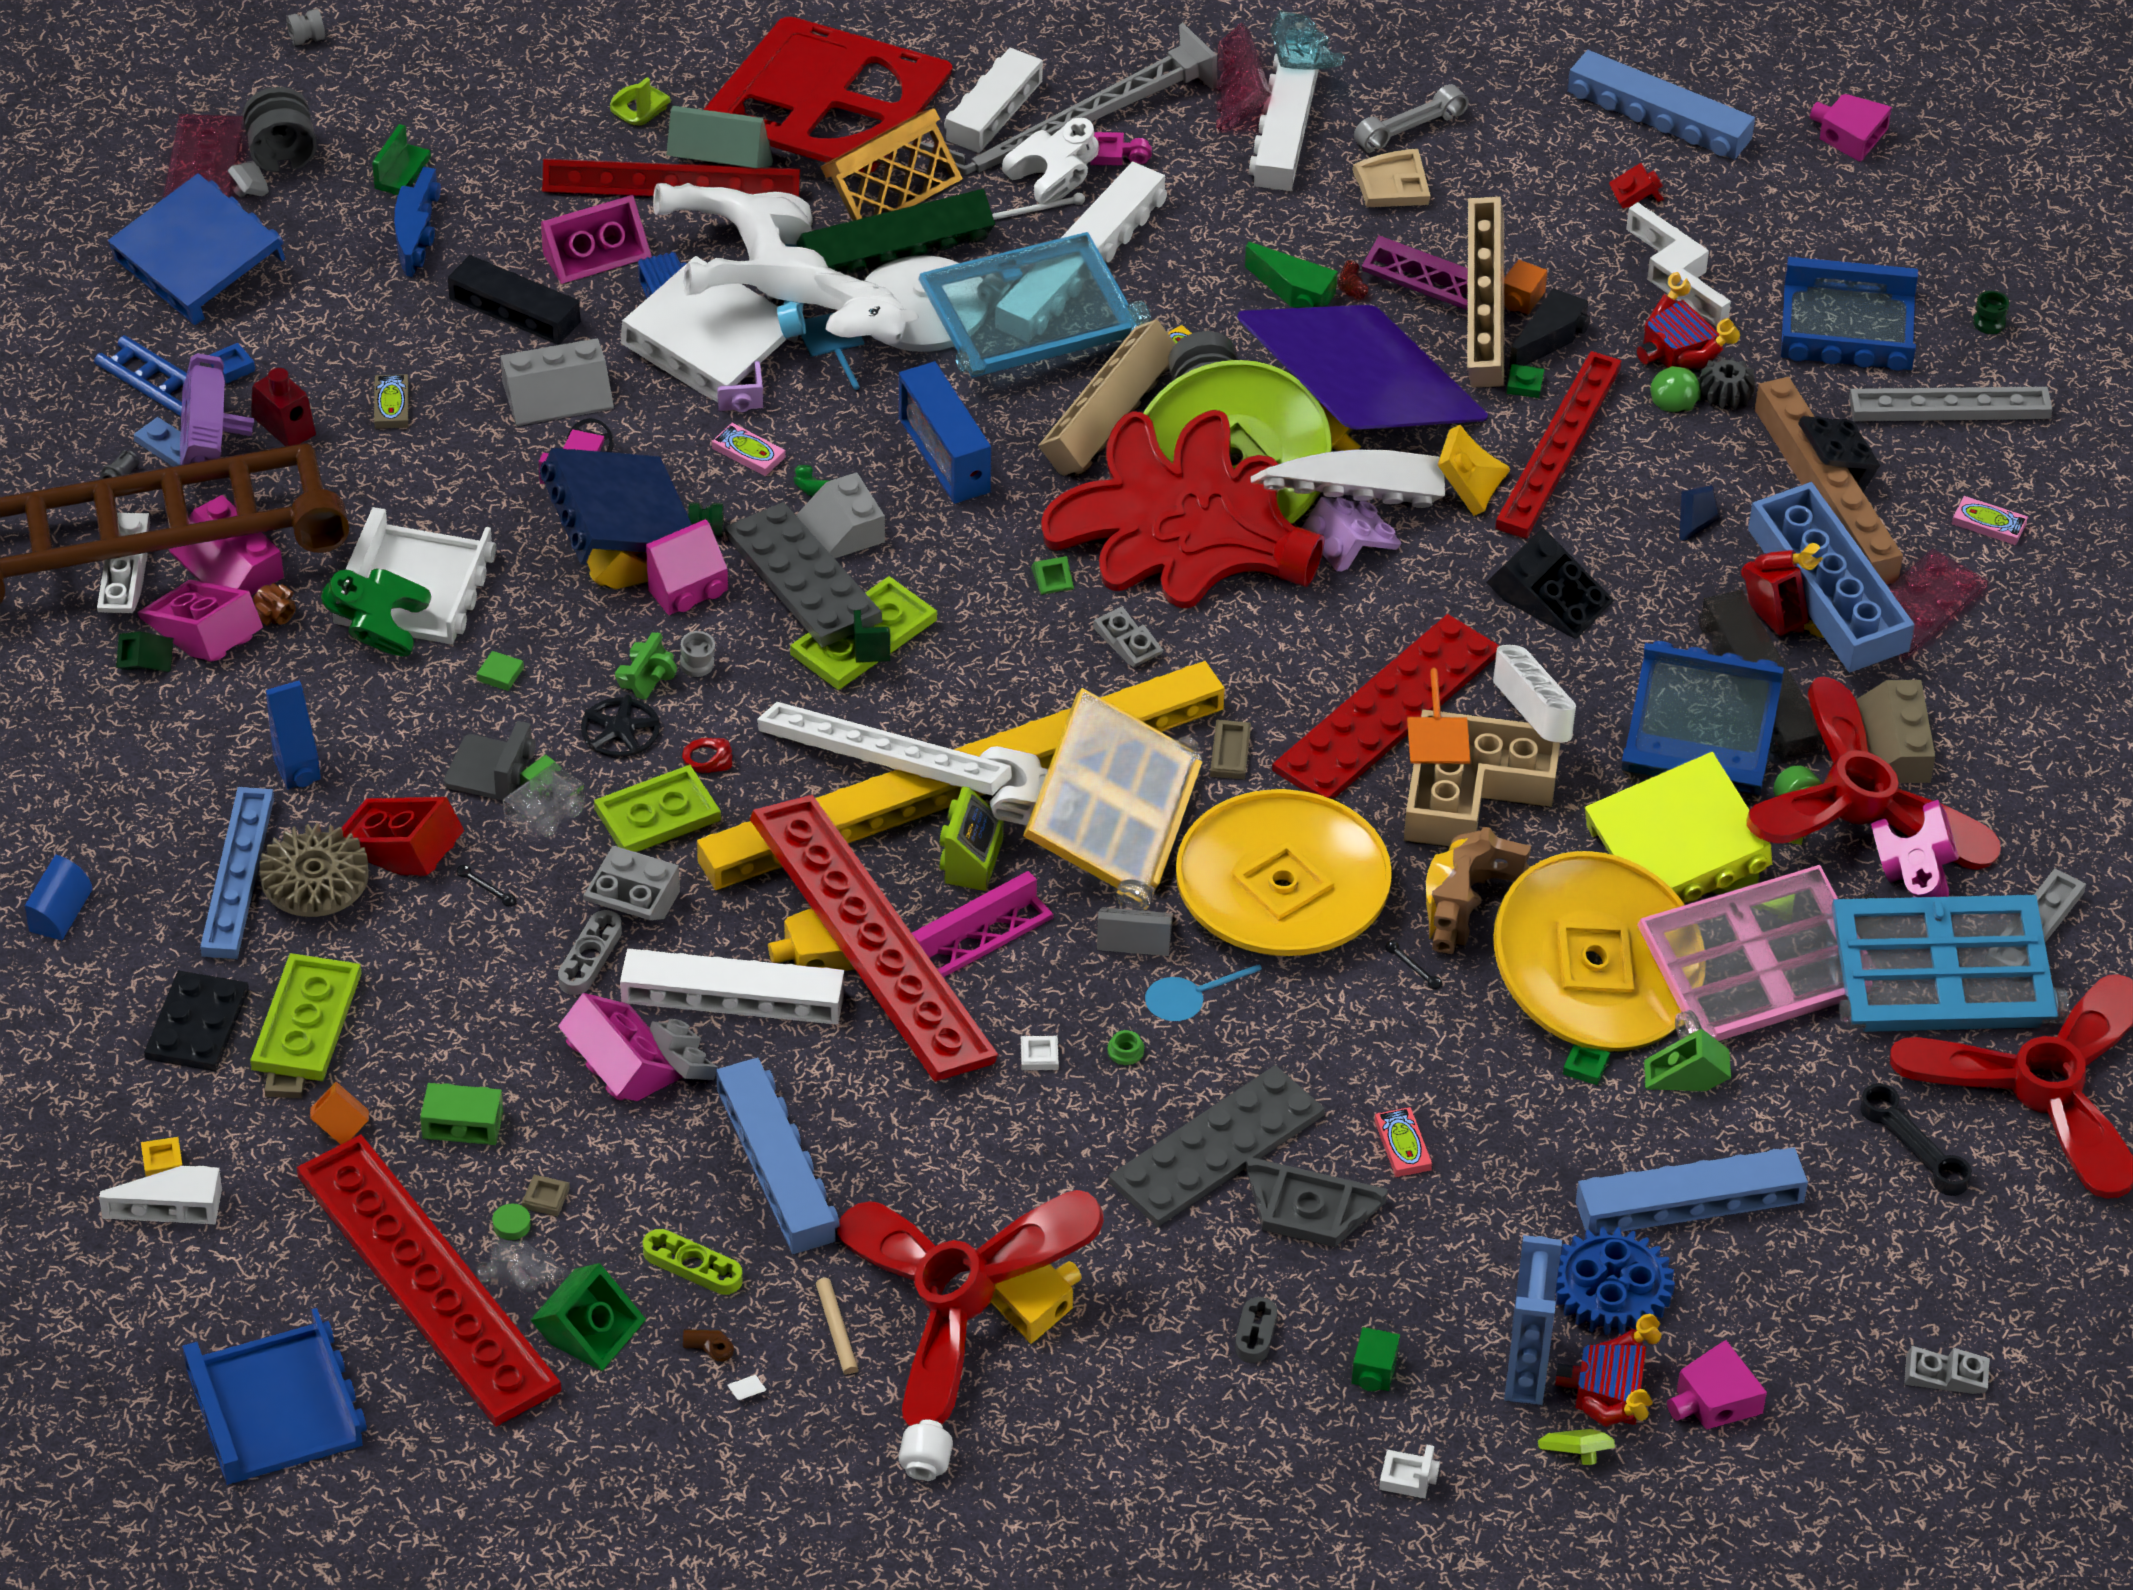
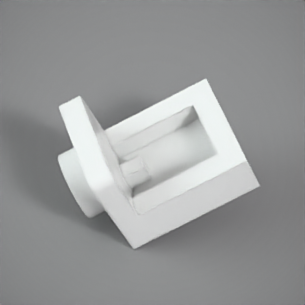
M1426 1445L1424 1456L1387 1450L1379 1490L1426 1498L1428 1484L1436 1485L1440 1461L1433 1460L1434 1446Z

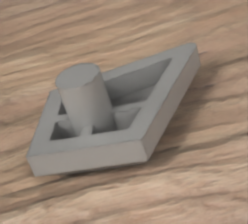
M254 161L232 165L228 170L237 183L233 190L239 197H244L246 194L257 196L268 194L267 183L259 166Z

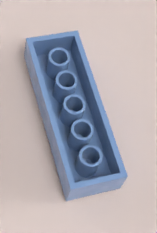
M1812 482L1752 503L1748 530L1764 553L1788 550L1801 553L1810 543H1816L1820 546V549L1812 556L1815 558L1822 557L1823 560L1814 569L1805 570L1797 564V567L1801 569L1807 612L1849 673L1910 650L1915 624Z

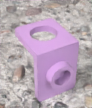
M760 361L755 362V384L720 386L717 388L718 411L735 410L737 412H745L749 409L763 408Z

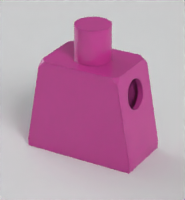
M1843 94L1832 107L1816 102L1811 110L1810 119L1822 124L1820 140L1861 162L1888 130L1892 107Z
M1725 1340L1680 1371L1677 1385L1679 1395L1668 1399L1667 1407L1671 1416L1676 1421L1695 1414L1705 1429H1710L1762 1414L1767 1392L1727 1340Z

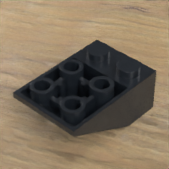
M1544 527L1530 538L1486 582L1505 602L1574 639H1577L1614 601Z

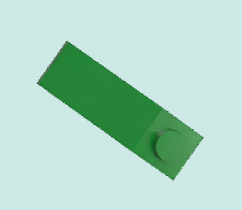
M1252 242L1247 243L1245 268L1290 307L1328 306L1336 294L1338 271Z

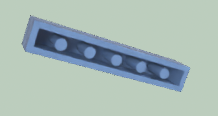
M1588 49L1569 71L1567 92L1573 94L1576 98L1594 102L1606 110H1613L1626 115L1635 122H1643L1653 126L1662 133H1670L1680 137L1689 144H1697L1712 150L1719 156H1727L1735 160L1752 140L1754 116Z
M758 1057L716 1069L717 1092L792 1254L835 1242V1228L840 1226L838 1214L835 1207H828L825 1201L827 1199L826 1190L821 1178L815 1179L812 1173L814 1172V1167L809 1152H802L797 1126L789 1124L787 1120V1106L783 1097L777 1098L774 1092L776 1087L771 1071H764Z
M1795 1147L1781 1150L1772 1149L1767 1152L1749 1155L1740 1154L1723 1159L1701 1160L1691 1164L1663 1166L1659 1169L1639 1172L1630 1171L1614 1176L1592 1177L1587 1180L1578 1181L1576 1205L1585 1231L1590 1230L1597 1236L1600 1233L1601 1227H1604L1609 1234L1614 1233L1617 1227L1622 1232L1804 1203L1808 1181Z

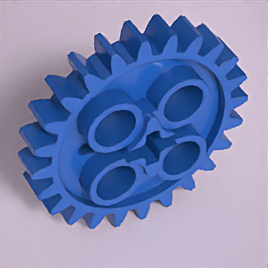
M1604 1227L1600 1228L1599 1236H1595L1590 1230H1586L1584 1241L1574 1235L1571 1246L1567 1244L1562 1245L1555 1292L1556 1305H1565V1316L1576 1313V1325L1586 1320L1589 1321V1331L1591 1332L1600 1325L1603 1326L1605 1335H1609L1612 1327H1617L1618 1332L1622 1335L1625 1333L1626 1326L1637 1330L1636 1323L1645 1314H1653L1659 1318L1663 1317L1665 1307H1670L1674 1291V1269L1668 1268L1669 1257H1660V1246L1649 1249V1238H1643L1638 1242L1635 1240V1231H1631L1627 1237L1621 1235L1619 1227L1615 1229L1613 1235H1608Z

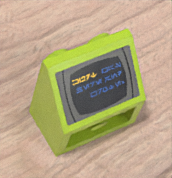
M962 786L958 800L952 799L948 814L950 824L949 826L943 825L941 830L940 846L945 847V849H943L939 869L945 871L946 884L987 891L1003 842L1004 821L995 818L991 806L972 789Z

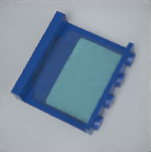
M1788 257L1784 286L1781 358H1791L1794 361H1823L1827 364H1854L1864 368L1869 366L1886 367L1895 371L1903 369L1912 370L1916 344H1913L1918 269Z
M1655 641L1653 644L1645 643L1644 658L1627 744L1622 757V770L1657 776L1713 751L1737 791L1761 795L1784 667H1779L1776 662L1764 659L1757 662L1745 661L1741 656L1731 653H1725L1722 656L1708 654L1707 650L1698 647H1690L1688 650L1678 649L1664 641Z

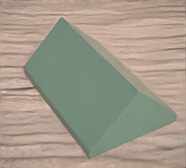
M672 106L666 156L752 168L772 166L773 158L763 118Z

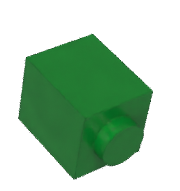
M1362 1327L1353 1362L1351 1384L1359 1385L1362 1389L1372 1392L1379 1389L1390 1390L1398 1358L1400 1334Z

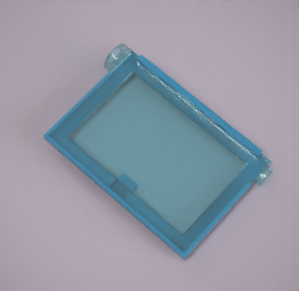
M1088 232L922 272L918 279L958 351L956 354L958 369L960 372L968 371L972 378L1123 340L1128 337L1136 326L1151 321L1148 307L1142 300L1128 304Z

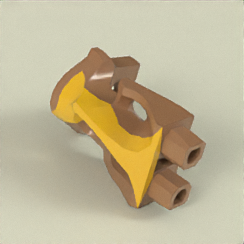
M1483 827L1481 831L1456 836L1451 841L1447 852L1434 856L1426 878V906L1429 919V939H1433L1432 950L1453 954L1456 944L1465 946L1470 933L1468 926L1469 916L1472 910L1480 905L1482 898L1472 890L1471 886L1477 882L1485 883V880L1491 878L1516 881L1521 874L1530 868L1526 861L1530 856L1531 846L1499 838L1490 828ZM1503 859L1506 860L1508 863L1496 862L1494 860Z

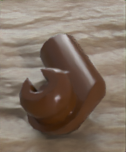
M684 1329L683 1348L703 1349L712 1359L719 1362L727 1361L734 1353L732 1342L720 1330Z

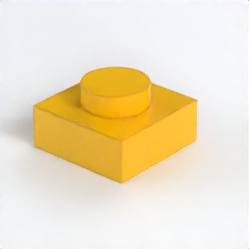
M178 1137L141 1142L146 1177L182 1166Z

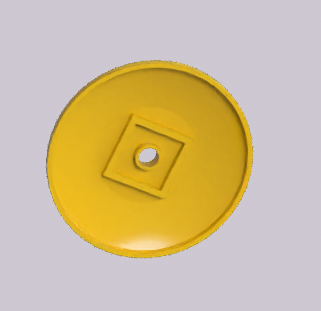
M1272 789L1254 791L1235 796L1215 805L1200 816L1188 829L1180 844L1176 862V879L1180 896L1189 912L1204 928L1234 946L1275 956L1315 954L1341 946L1356 938L1372 925L1380 915L1387 902L1391 887L1392 868L1390 857L1384 842L1376 830L1362 816L1349 807L1333 799L1298 790ZM1278 880H1287L1291 884L1288 886H1279L1274 882Z
M1575 851L1551 856L1536 863L1521 874L1511 885L1500 904L1493 934L1495 957L1500 974L1507 989L1522 1010L1542 1028L1569 1043L1609 1052L1635 1050L1649 1046L1672 1033L1681 1025L1685 1018L1637 924L1641 918L1685 906V904L1658 876L1622 857L1593 851ZM1697 925L1664 934L1676 960L1704 952ZM1592 951L1597 953L1602 959V964L1596 965L1591 963L1587 959L1586 952ZM1705 962L1681 969L1691 990L1702 988Z

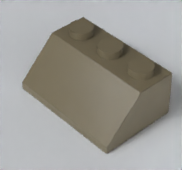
M1886 680L1856 699L1866 732L1868 752L1886 761L1897 774L1899 783H1931L1935 751L1922 681Z

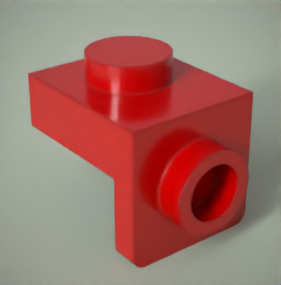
M1642 163L1637 164L1609 182L1622 208L1631 207L1650 194H1653L1658 202L1664 200L1659 190L1663 187L1660 178L1654 170L1648 172Z

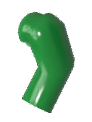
M798 465L795 468L796 476L793 477L795 485L808 496L813 497L826 482L831 481L817 480L813 477V468L810 465Z

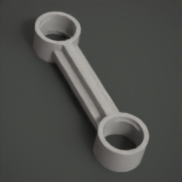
M1453 84L1446 85L1437 91L1432 101L1382 122L1373 116L1364 119L1354 131V140L1367 153L1375 151V147L1377 149L1385 147L1391 136L1440 116L1446 121L1453 119L1446 111L1447 109L1453 113V116L1462 115L1468 107V97L1457 86ZM1367 142H1371L1375 147H1371Z

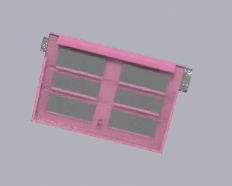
M1820 865L1640 919L1637 926L1681 1010L1675 1018L1676 1031L1680 1040L1702 1028L1717 1041H1721L1848 1001V997L1845 995L1831 907L1833 899L1838 898ZM1860 950L1863 970L1885 969L1881 960L1870 961L1866 951ZM1883 980L1865 981L1866 994L1880 990L1883 987L1881 982Z

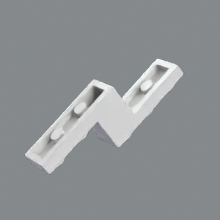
M1637 202L1631 206L1628 211L1626 230L1658 251V253L1650 257L1647 280L1666 293H1669L1671 288L1668 285V278L1672 273L1679 272L1681 280L1677 286H1680L1687 278L1690 282L1691 290L1685 296H1678L1676 300L1680 301L1683 299L1701 317L1716 327L1721 320L1729 318L1731 301L1698 278L1706 273L1709 250Z

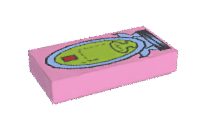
M731 423L712 441L713 450L764 476L769 474L786 458L784 449L734 423Z
M1964 496L1953 516L1952 525L2016 545L2027 524L2028 516Z

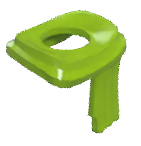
M646 77L639 84L625 87L615 94L610 103V110L627 123L640 126L666 110L667 105L671 103V99L667 94L651 86L650 79ZM633 100H636L637 111H633L628 107V104Z

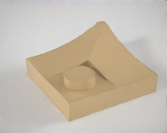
M1418 149L1389 152L1353 164L1352 170L1362 191L1366 208L1429 205L1430 192Z

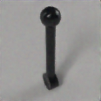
M460 865L457 868L458 876L467 877L500 898L505 906H513L516 903V897L513 894H505L471 873L470 866Z
M1390 940L1386 943V951L1396 954L1427 981L1429 988L1438 989L1441 987L1442 980L1437 976H1430L1399 949L1397 941Z

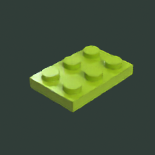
M691 765L594 800V810L617 846L633 852L644 850L721 821V810Z

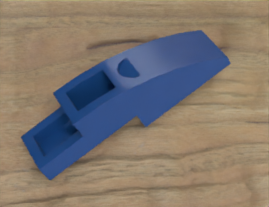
M423 167L414 188L401 186L396 201L394 223L397 253L400 264L406 276L413 277L417 267H423L426 256L425 248L426 246H432L434 242L435 228L431 227L430 224L431 204L433 201L438 202L441 193V184L437 182L436 169Z

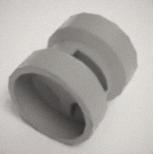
M318 9L307 11L305 16H299L298 14L286 16L288 33L291 40H293L294 46L304 44L309 38L314 41L325 39L324 25Z
M693 631L684 635L680 648L681 671L692 677L707 675L714 668L715 641L713 637L703 631Z

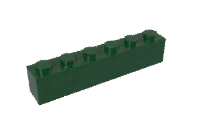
M983 188L805 232L800 235L796 246L816 251L824 258L828 268L834 271L848 269L849 273H855L867 268L869 263L878 261L879 265H883L898 259L897 256L909 254V256H922L928 252V248L939 246L940 250H946L957 246L958 241L968 238L970 243L982 241L988 237V233L991 232L996 224Z

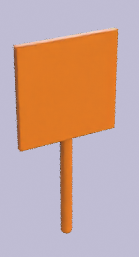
M1432 668L1430 672L1434 717H1407L1410 763L1470 764L1467 717H1441L1438 672L1436 668Z

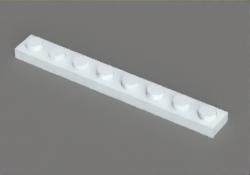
M776 702L757 719L758 729L761 732L830 750L834 753L848 755L863 761L884 765L895 770L913 773L924 778L942 781L953 786L969 787L982 794L993 796L1012 778L1011 766L780 702Z

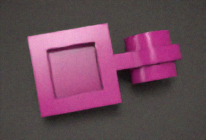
M1095 132L1094 137L1098 140L1099 152L1090 161V164L1122 165L1123 156H1127L1130 162L1145 164L1152 156V147L1143 138H1135L1130 143H1125L1124 133Z

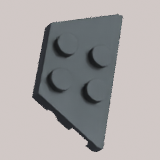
M1248 1157L1246 1171L1260 1224L1264 1231L1336 1247L1387 1201L1388 1189L1257 1158Z

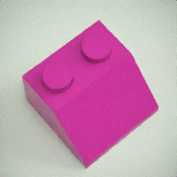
M706 519L646 544L648 591L668 615L678 611L686 612L695 604L709 598L716 599L728 590V568L711 526Z

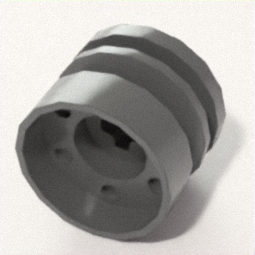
M279 86L257 92L246 102L242 112L251 158L257 166L268 172L280 171L278 160L290 159L292 169L304 167L313 158L317 149L316 136L311 122L308 102L302 94L292 88Z
M1212 331L1194 332L1181 338L1173 346L1168 357L1172 381L1193 369L1207 364L1239 360L1232 341L1223 334Z

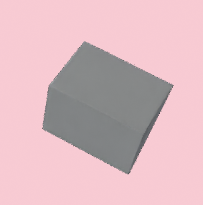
M1102 907L1098 911L1097 950L1169 956L1173 913Z

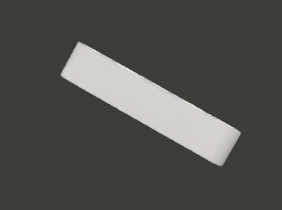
M1516 645L1499 646L1496 651L1494 684L1543 739L1560 743L1570 741L1573 735L1576 710L1574 701L1525 648Z

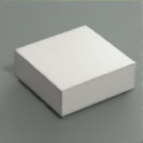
M1021 1036L1022 1070H1058L1057 1036Z

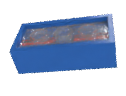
M936 361L899 372V420L952 502L955 504L990 493L991 445Z

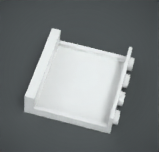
M697 256L688 262H698L703 266L707 264V262ZM685 265L622 320L621 344L699 393L718 402V387L737 385L755 369V362L760 361L761 363L786 338L780 328L777 314L778 306L742 284L712 286L701 294L686 296L683 283ZM794 336L787 339L795 343L798 339V336Z
M372 507L346 569L354 571L365 578H369L370 572L373 569H384L430 590L432 598L426 609L414 613L396 608L391 609V616L397 626L408 631L413 638L453 645L457 634H463L467 623L466 612L467 610H473L477 598L476 588L477 586L484 585L487 571L486 563L494 561L496 543L492 542L491 528L485 527L480 541L387 525L386 509ZM333 613L334 624L351 625L352 620Z

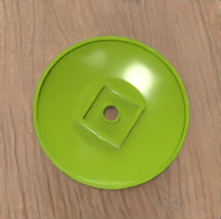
M1228 360L1193 369L1169 383L1157 394L1144 411V414L1149 416L1153 422L1160 449L1172 464L1176 442L1182 429L1193 418L1210 410H1220L1227 415L1231 436L1230 454L1238 453L1242 455L1241 461L1251 456L1263 455L1272 457L1278 464H1282L1302 457L1332 452L1333 448L1328 419L1318 399L1290 373L1257 361ZM1284 487L1278 491L1277 504L1282 515L1292 524L1310 508L1320 492L1314 491L1308 494H1298L1294 492V488Z

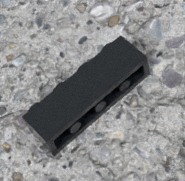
M469 255L448 276L450 300L557 345H560L581 322L579 300L472 255Z

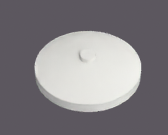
M909 256L885 263L866 277L864 281L872 282L880 287H886L904 309L914 311L918 315L916 321L905 323L901 340L891 346L918 352L938 351L954 347L951 338L918 279L922 272L959 264L958 262L936 256ZM980 278L942 287L969 338L975 335L983 326L988 314V303H983L977 298V288L982 284Z

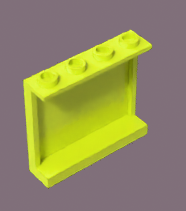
M1713 751L1585 807L1588 830L1593 837L1599 836L1609 854L1630 860L1646 868L1663 880L1679 896L1683 903L1696 901L1708 892L1717 888L1728 887L1734 881L1749 874L1760 873L1766 867L1772 865L1771 843L1755 836L1746 826L1749 808Z

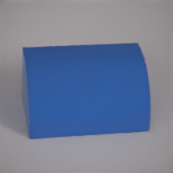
M55 854L26 902L25 911L29 932L62 941L93 890L91 881L86 873L69 859Z

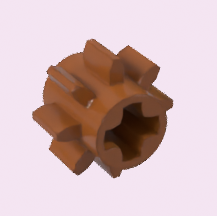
M272 583L271 586L265 585L261 587L253 598L261 622L266 626L271 622L280 625L287 623L296 610L295 601L290 599L294 592L283 584L277 586L275 583Z

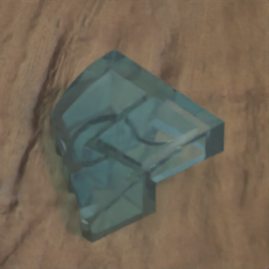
M1282 10L1278 11L1270 31L1280 67L1314 70L1337 67L1343 64L1345 60L1342 53H1332L1327 47L1330 40L1316 28V24L1308 16Z

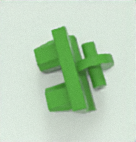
M652 632L645 643L635 642L630 649L631 666L620 665L615 672L619 686L625 689H632L635 696L643 700L648 698L660 679L665 681L671 680L677 672V666L673 661L674 655L664 649L661 633Z

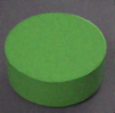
M505 1204L499 1207L492 1217L494 1232L505 1240L520 1239L529 1232L531 1227L529 1211L519 1204Z

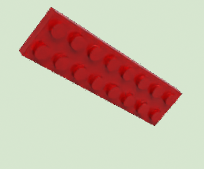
M1446 614L1272 764V771L1305 792L1318 794L1330 799L1336 798L1408 735L1407 717H1421L1422 709L1433 711L1430 672L1432 668H1436L1438 672L1441 706L1496 658V651L1500 645L1451 615Z

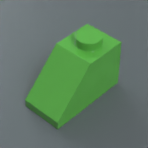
M1702 1028L1644 1060L1646 1089L1708 1091L1731 1078L1729 1049Z

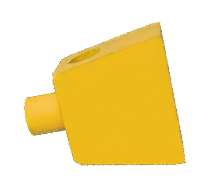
M812 908L787 917L784 921L785 939L768 943V951L772 963L793 960L795 965L826 967L844 971L854 970L850 961Z
M1071 1261L1066 1262L1057 1269L1049 1264L995 1284V1292L991 1303L1031 1344L1073 1309V1289L1071 1286L1081 1281V1273Z

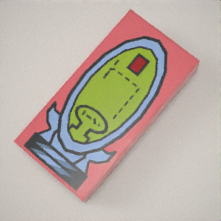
M1411 1107L1375 1114V1124L1395 1177L1431 1171L1432 1162Z

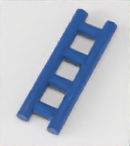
M125 335L121 336L118 340V346L122 349L111 358L103 353L96 355L94 359L96 365L181 416L182 402L170 394L183 386L187 375L185 371ZM134 356L146 363L135 372L122 366ZM157 371L169 377L159 387L147 381Z

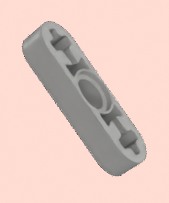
M602 910L590 917L559 968V987L563 992L570 995H579L591 987L622 935V921L617 913L610 910ZM606 924H611L612 927L605 928L604 932L602 933V938H600L599 927H605ZM587 949H595L600 952L594 958H585L581 955ZM578 966H580L581 978L570 981L569 978L575 977L578 972Z

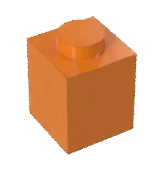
M1518 259L1504 278V306L1511 311H1520L1529 315L1546 291L1548 270Z

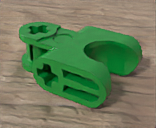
M384 569L371 570L369 578H365L351 570H340L333 575L321 594L322 603L326 609L336 615L352 620L348 632L353 638L385 653L401 657L411 654L414 640L408 631L398 627L391 616V609L401 608L418 613L429 606L432 598L430 590Z

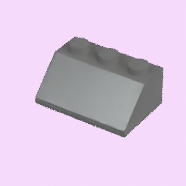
M598 338L500 355L502 383L516 427L614 409L606 361Z

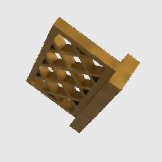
M935 108L912 116L820 166L826 178L832 177L852 221L862 219L860 214L862 202L875 207L874 215L881 214L882 210L890 212L914 206L963 179L936 124L940 118ZM928 132L934 141L932 153L919 148L922 135ZM900 147L911 151L907 166L894 162L897 149ZM918 154L930 159L927 174L914 170ZM874 161L886 165L882 180L870 176ZM937 162L946 166L950 178L942 181L933 177ZM864 167L863 172L858 171L859 169ZM893 168L905 172L902 188L889 183ZM850 174L861 178L857 194L849 191L843 178ZM912 175L925 180L922 193L919 195L908 191ZM868 181L881 186L877 201L864 197ZM887 189L900 194L897 207L895 208L884 205Z

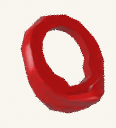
M700 738L684 747L682 759L685 765H691L695 772L726 771L732 767V748L730 742L725 738ZM701 747H708L717 751L706 763H697L691 759L692 752Z

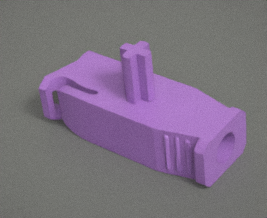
M197 353L190 359L182 389L180 465L219 459L221 455L222 431L246 436L252 435L254 418L224 413L225 380L223 375L224 363L221 357ZM200 362L214 364V368L200 366Z

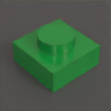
M1512 364L1507 394L1539 398L1544 369Z

